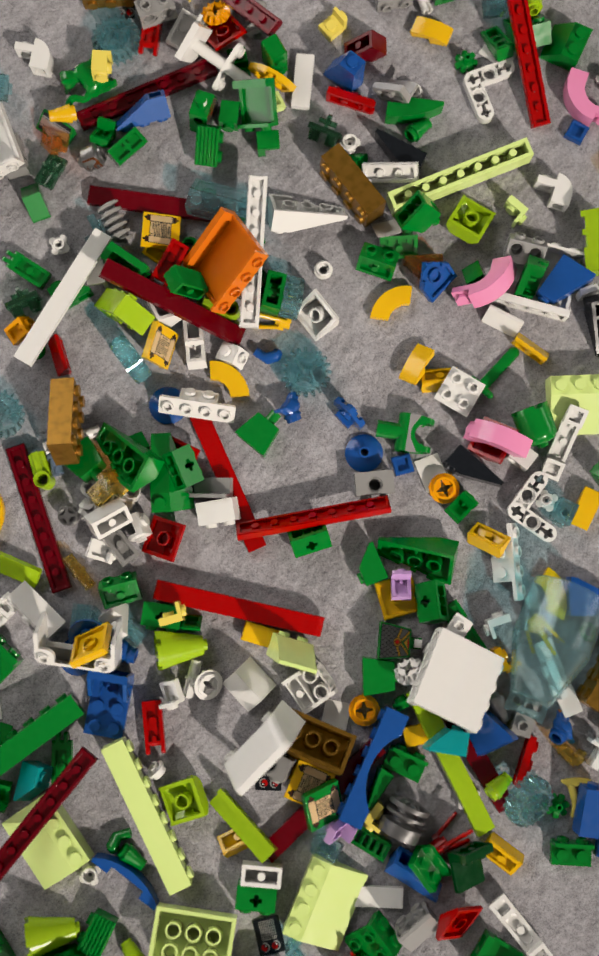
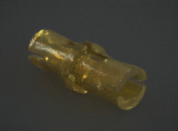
M73 553L62 560L73 573V578H77L86 591L96 584L86 572V567L78 562Z

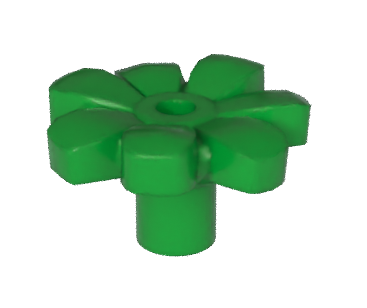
M462 51L461 55L457 54L454 68L456 70L460 69L462 74H465L466 70L467 72L474 70V67L478 64V61L474 59L475 54L473 52L469 54L467 51Z
M554 792L549 793L551 799L545 798L544 804L547 805L544 809L547 814L552 813V817L556 819L559 818V814L565 816L567 814L565 808L569 807V802L565 800V796L562 793L558 796Z

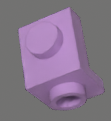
M405 569L392 571L390 579L391 600L411 601L412 571H406Z
M337 820L335 823L332 821L325 830L327 834L324 841L331 845L339 837H342L347 843H351L358 828L341 820Z

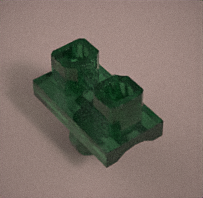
M329 114L327 119L320 117L319 122L325 124L324 127L310 121L308 124L310 128L308 139L318 143L320 134H325L327 137L324 145L330 148L334 147L338 140L341 141L342 134L329 129V127L336 129L338 123L332 121L333 115Z
M50 152L47 159L41 163L42 167L34 181L52 191L68 161Z
M19 286L15 287L16 293L10 295L12 300L4 303L6 309L12 313L15 319L19 316H26L23 310L25 307L29 306L33 313L42 310L41 295L36 290L32 292L28 288L21 290Z

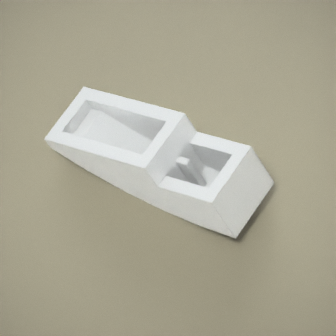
M183 320L188 370L207 368L204 330Z

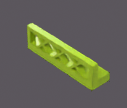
M220 788L216 792L217 795L209 803L263 864L278 848L227 790Z

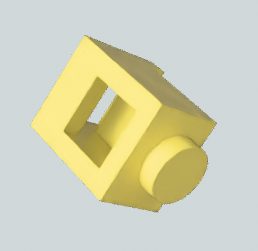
M92 50L91 73L93 81L100 83L108 82L109 74H112V53L107 50Z

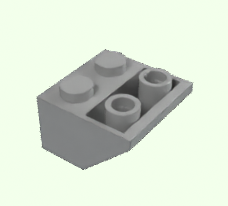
M425 901L416 903L411 908V912L406 916L403 915L395 922L396 925H394L398 942L410 952L437 931L439 918Z

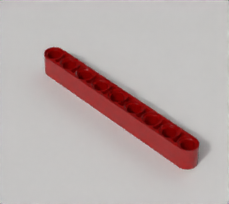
M157 580L153 599L173 604L176 601H181V604H185L186 607L321 637L325 617L163 580Z

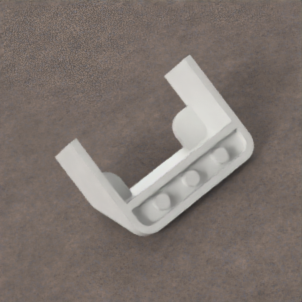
M43 611L33 632L35 659L41 664L73 668L69 664L73 644L48 641L47 612ZM122 622L117 624L111 642V650H108L106 655L75 669L110 673L119 668L122 661Z
M283 700L272 713L268 711L262 717V725L239 749H231L223 758L226 761L224 767L233 788L240 796H243L290 748L306 722Z

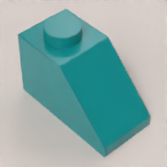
M452 725L451 728L444 727L426 741L422 748L431 752L467 757L470 733L463 731L464 728Z
M38 760L23 761L13 801H31L48 788L53 767Z

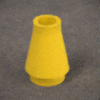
M66 104L53 110H48L50 122L73 123V121H77L74 105Z

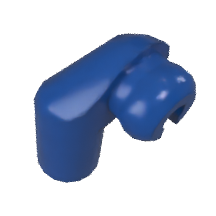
M258 347L253 355L265 364H271L281 359L282 351L274 349L266 353Z

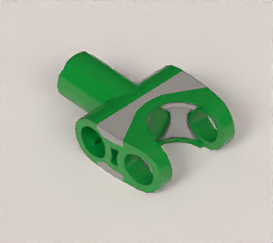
M400 412L398 423L378 420L375 436L394 439V451L430 454L431 448L423 446V444L416 440L415 431L420 427L434 426L435 420L419 414Z

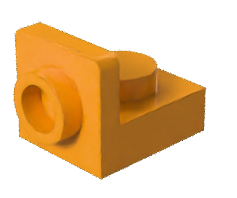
M19 316L4 331L13 345H19L25 339L35 321L29 316Z
M498 646L490 649L491 652L505 658L502 672L507 674L517 670L516 666L520 665L519 660L515 659L507 663L509 658L505 649H501Z

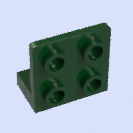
M473 841L448 853L455 893L460 894L485 881L481 859L486 858L487 854L494 851L492 843Z

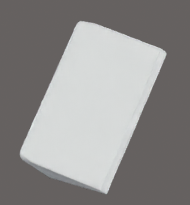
M492 304L488 307L482 318L483 323L513 338L524 324L523 320Z

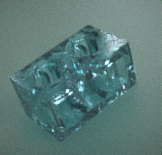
M287 275L281 308L278 313L279 317L297 320L302 306L305 279Z

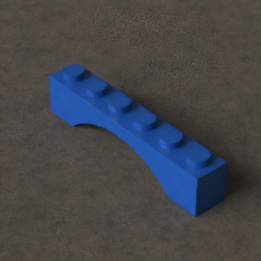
M387 706L384 709H380L377 720H379L377 727H373L369 734L371 741L362 750L361 757L363 759L361 764H357L353 771L355 778L346 787L344 793L347 795L344 802L341 801L336 813L339 814V820L360 830L362 829L369 813L366 799V783L370 767L383 747L402 735L409 716Z

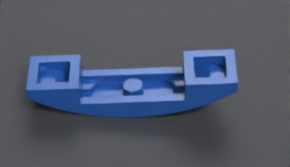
M97 852L91 861L106 873L113 867L142 890L138 899L155 911L159 899L146 876L137 868L120 861V858L117 856Z

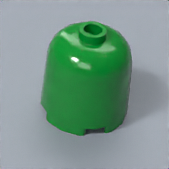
M548 401L511 414L518 432L533 440L531 447L537 446L538 449L549 445L548 441L556 436L557 429Z

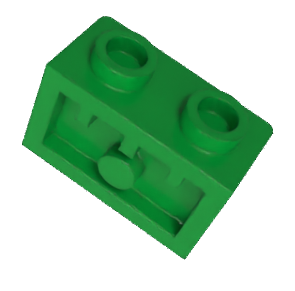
M402 230V233L379 237L380 247L400 253L399 259L418 258V234L416 232Z
M364 242L355 270L391 281L400 253Z
M127 571L116 577H105L98 584V592L104 609L139 601L143 597L137 581L136 571Z
M400 743L396 745L391 744L382 767L418 783L425 766L427 767L429 764L425 759L426 756L417 751L413 754L407 751L408 748Z
M566 836L550 838L549 862L551 865L591 867V849L594 850L595 845L586 837H576V840L569 839Z
M432 844L417 845L408 866L429 893H435L442 876H451V869Z

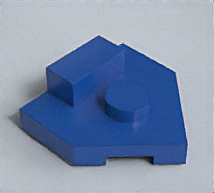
M422 262L419 289L426 299L433 303L457 277V274L448 262Z
M338 396L333 403L339 409L335 417L347 429L354 425L360 431L365 426V421L362 417H357L358 413L353 405H345V400Z

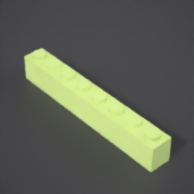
M527 137L389 191L387 192L386 203L392 217H395L394 215L417 190H420L435 201L528 164L534 155Z
M123 736L103 746L101 752L161 879L171 896L192 885L194 872L191 866H187L184 860L186 858L182 847L179 848L176 843L177 837L174 830H170L167 824L169 821L166 813L160 810V801L157 794H153L151 791L149 777L147 775L144 776L141 770L143 765L139 757L136 758L133 753V743L130 739L127 740L126 736Z

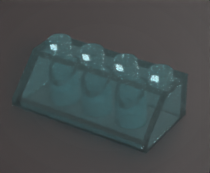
M196 178L188 192L185 203L186 213L212 220L218 210L224 207L235 211L246 225L248 191Z

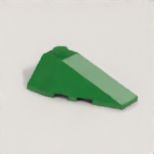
M106 422L103 423L96 437L104 455H107L111 461V468L117 472L118 481L130 492L134 493L157 478L165 461L154 452Z
M171 433L151 434V451L162 460L163 454L177 449ZM165 463L157 478L150 482L152 513L174 512L195 508L194 497H189V493H194L193 487L189 486L176 491Z
M379 537L377 552L378 555L397 564L403 563L409 566L413 572L419 571L427 575V579L438 580L451 585L459 541L441 537Z

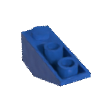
M164 89L147 93L116 122L117 132H127L132 127H145L151 122H164L170 118L171 114Z
M399 846L390 854L384 871L436 903L442 883H439L435 893H429L408 866L413 853Z

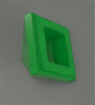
M368 153L349 154L362 171V163L368 162Z
M187 614L184 616L185 620L181 623V630L189 632L200 631L202 615Z

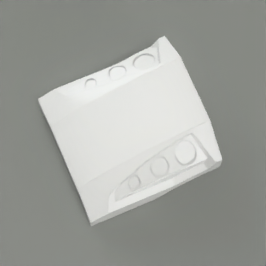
M317 659L316 674L299 670L281 682L283 686H286L304 714H307L338 692L334 680L324 665Z

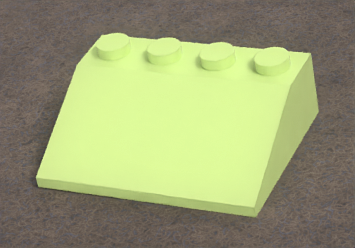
M599 374L548 377L545 380L546 401L549 403L556 429H558L569 405L573 404L589 410L583 427L577 435L599 434Z
M45 793L1 823L9 836L12 835ZM61 805L23 852L22 856L44 890L89 862L95 853L63 805Z
M313 851L283 925L282 934L303 943L339 951L356 908L354 906L358 895L366 883L368 874Z
M159 902L156 907L148 956H231L238 914Z

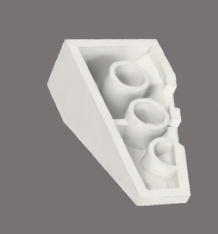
M268 195V223L270 230L278 234L299 231L347 220L348 218L344 207L320 203L318 206L307 199L299 202L293 200V196Z

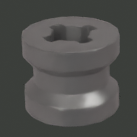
M66 506L59 510L58 520L63 525L74 526L79 522L80 514L77 509Z

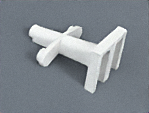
M193 22L175 54L176 58L180 61L194 63L200 55L220 69L212 85L214 91L221 92L226 85L224 80L227 75L235 81L252 79L251 76L233 64L237 58L240 59L244 55V45L238 43L226 59L206 44L213 30L205 25Z

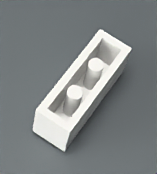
M26 581L22 582L7 596V606L13 612L18 611L22 615L21 620L27 626L31 624L35 628L42 612H47L48 641L66 624V621Z

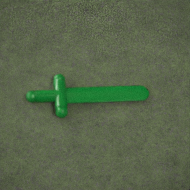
M511 347L480 380L481 383L486 385L482 394L488 399L494 396L493 392L488 388L519 356V350L516 347Z

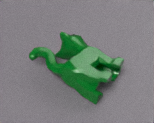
M91 59L77 64L72 70H62L59 73L66 95L69 94L77 83H80L86 92L84 96L76 94L69 96L65 104L73 105V102L86 103L91 98H96L117 86V81L112 77L108 78V82L105 83L93 81Z

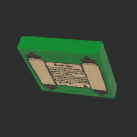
M333 778L301 794L309 831L314 832L338 819L339 814L336 811L342 798L337 779Z

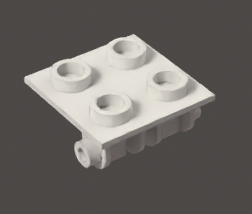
M452 366L435 394L434 399L467 418L486 385Z

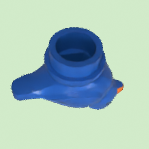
M290 392L281 407L274 410L275 413L284 415V419L288 424L302 419L301 412L299 411V395L296 392Z
M122 639L121 664L124 661L128 664H134L139 648H135L133 645L130 646L129 642L125 639Z
M558 709L556 718L553 720V727L550 729L549 738L557 745H562L566 741L574 744L575 740L572 736V725L569 717L565 718L562 711Z

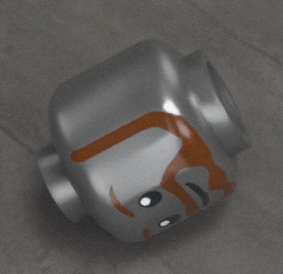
M90 144L79 150V157H77L79 166L88 172L102 168L107 160L101 146L98 147L96 144Z

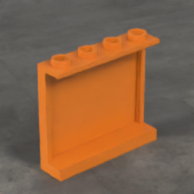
M221 207L180 266L201 272L209 290L206 295L213 304L210 311L225 315L269 255L235 211Z

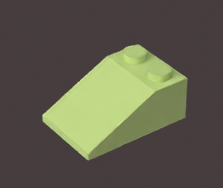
M279 630V633L273 632L266 655L279 664L313 674L317 673L314 646L308 642V638L297 636V639L290 637L291 633Z

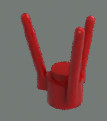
M456 811L431 836L433 840L429 844H432L440 855H444L448 851L470 842L469 838L461 839L473 833L472 829L450 841H447L444 836L440 837L442 832L456 817Z

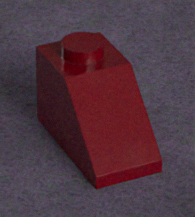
M370 30L344 43V54L352 50L366 62L378 60L387 55L386 37L374 30Z

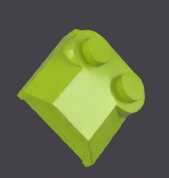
M463 195L449 217L446 227L451 234L469 244H477L496 213Z
M196 775L188 776L185 779L158 788L161 792L171 826L201 818L208 814V799L202 782Z

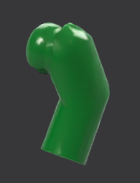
M131 828L112 833L106 844V848L111 854H116L119 851L121 840L132 838Z

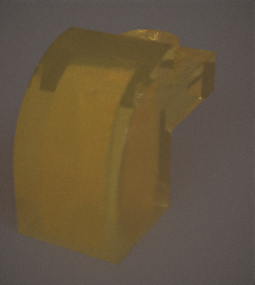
M112 468L99 473L96 476L98 481L86 491L87 495L98 507H101L113 494L122 497L129 491L118 481L117 477L119 475Z

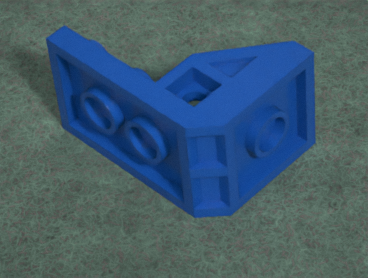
M88 670L87 692L88 696H90L83 733L113 739L123 737L134 684V673L118 670L102 673Z

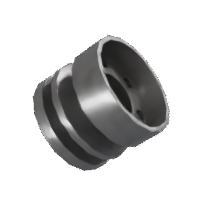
M392 794L390 801L393 804L389 803L386 807L393 815L383 814L378 828L402 843L416 846L422 833L415 825L425 826L426 822L422 818L427 819L430 813L416 801Z

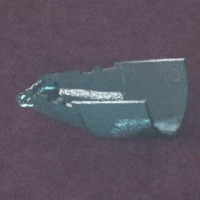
M539 575L533 578L512 631L510 692L504 709L514 710L537 720V723L541 725L543 724L547 711L590 660L599 636L598 594L576 583L557 577ZM514 698H519L542 709L540 713L513 702Z

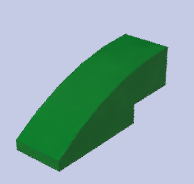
M414 97L406 104L388 101L384 124H410L421 121L424 118H433L442 113L444 101Z

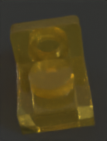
M566 743L561 745L554 744L552 746L564 761L572 767L582 764L585 760L584 757L587 755L580 748L574 752Z

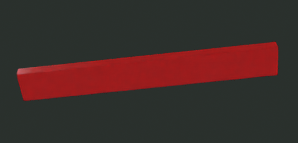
M506 0L531 129L551 124L528 0Z
M190 417L215 477L233 478V497L237 496L241 519L235 520V522L254 520L255 517L212 420ZM263 536L244 540L249 553L266 546Z
M388 495L238 522L236 523L237 539L240 541L392 512Z

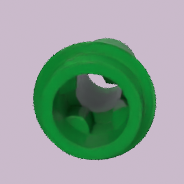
M424 118L421 121L408 125L404 130L405 138L410 143L418 142L428 129L432 127L431 121L428 118Z
M124 843L117 853L120 861L137 868L139 871L147 863V860L132 843Z

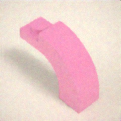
M571 67L563 87L565 107L576 121L587 127L592 122L599 125V106L593 104L585 92L589 73Z
M511 255L493 259L489 273L480 281L469 285L453 287L451 294L457 305L473 304L474 308H478L502 296L512 285L517 272Z
M482 419L470 421L463 437L468 441L494 446L513 457L519 458L527 457L533 440L517 431Z

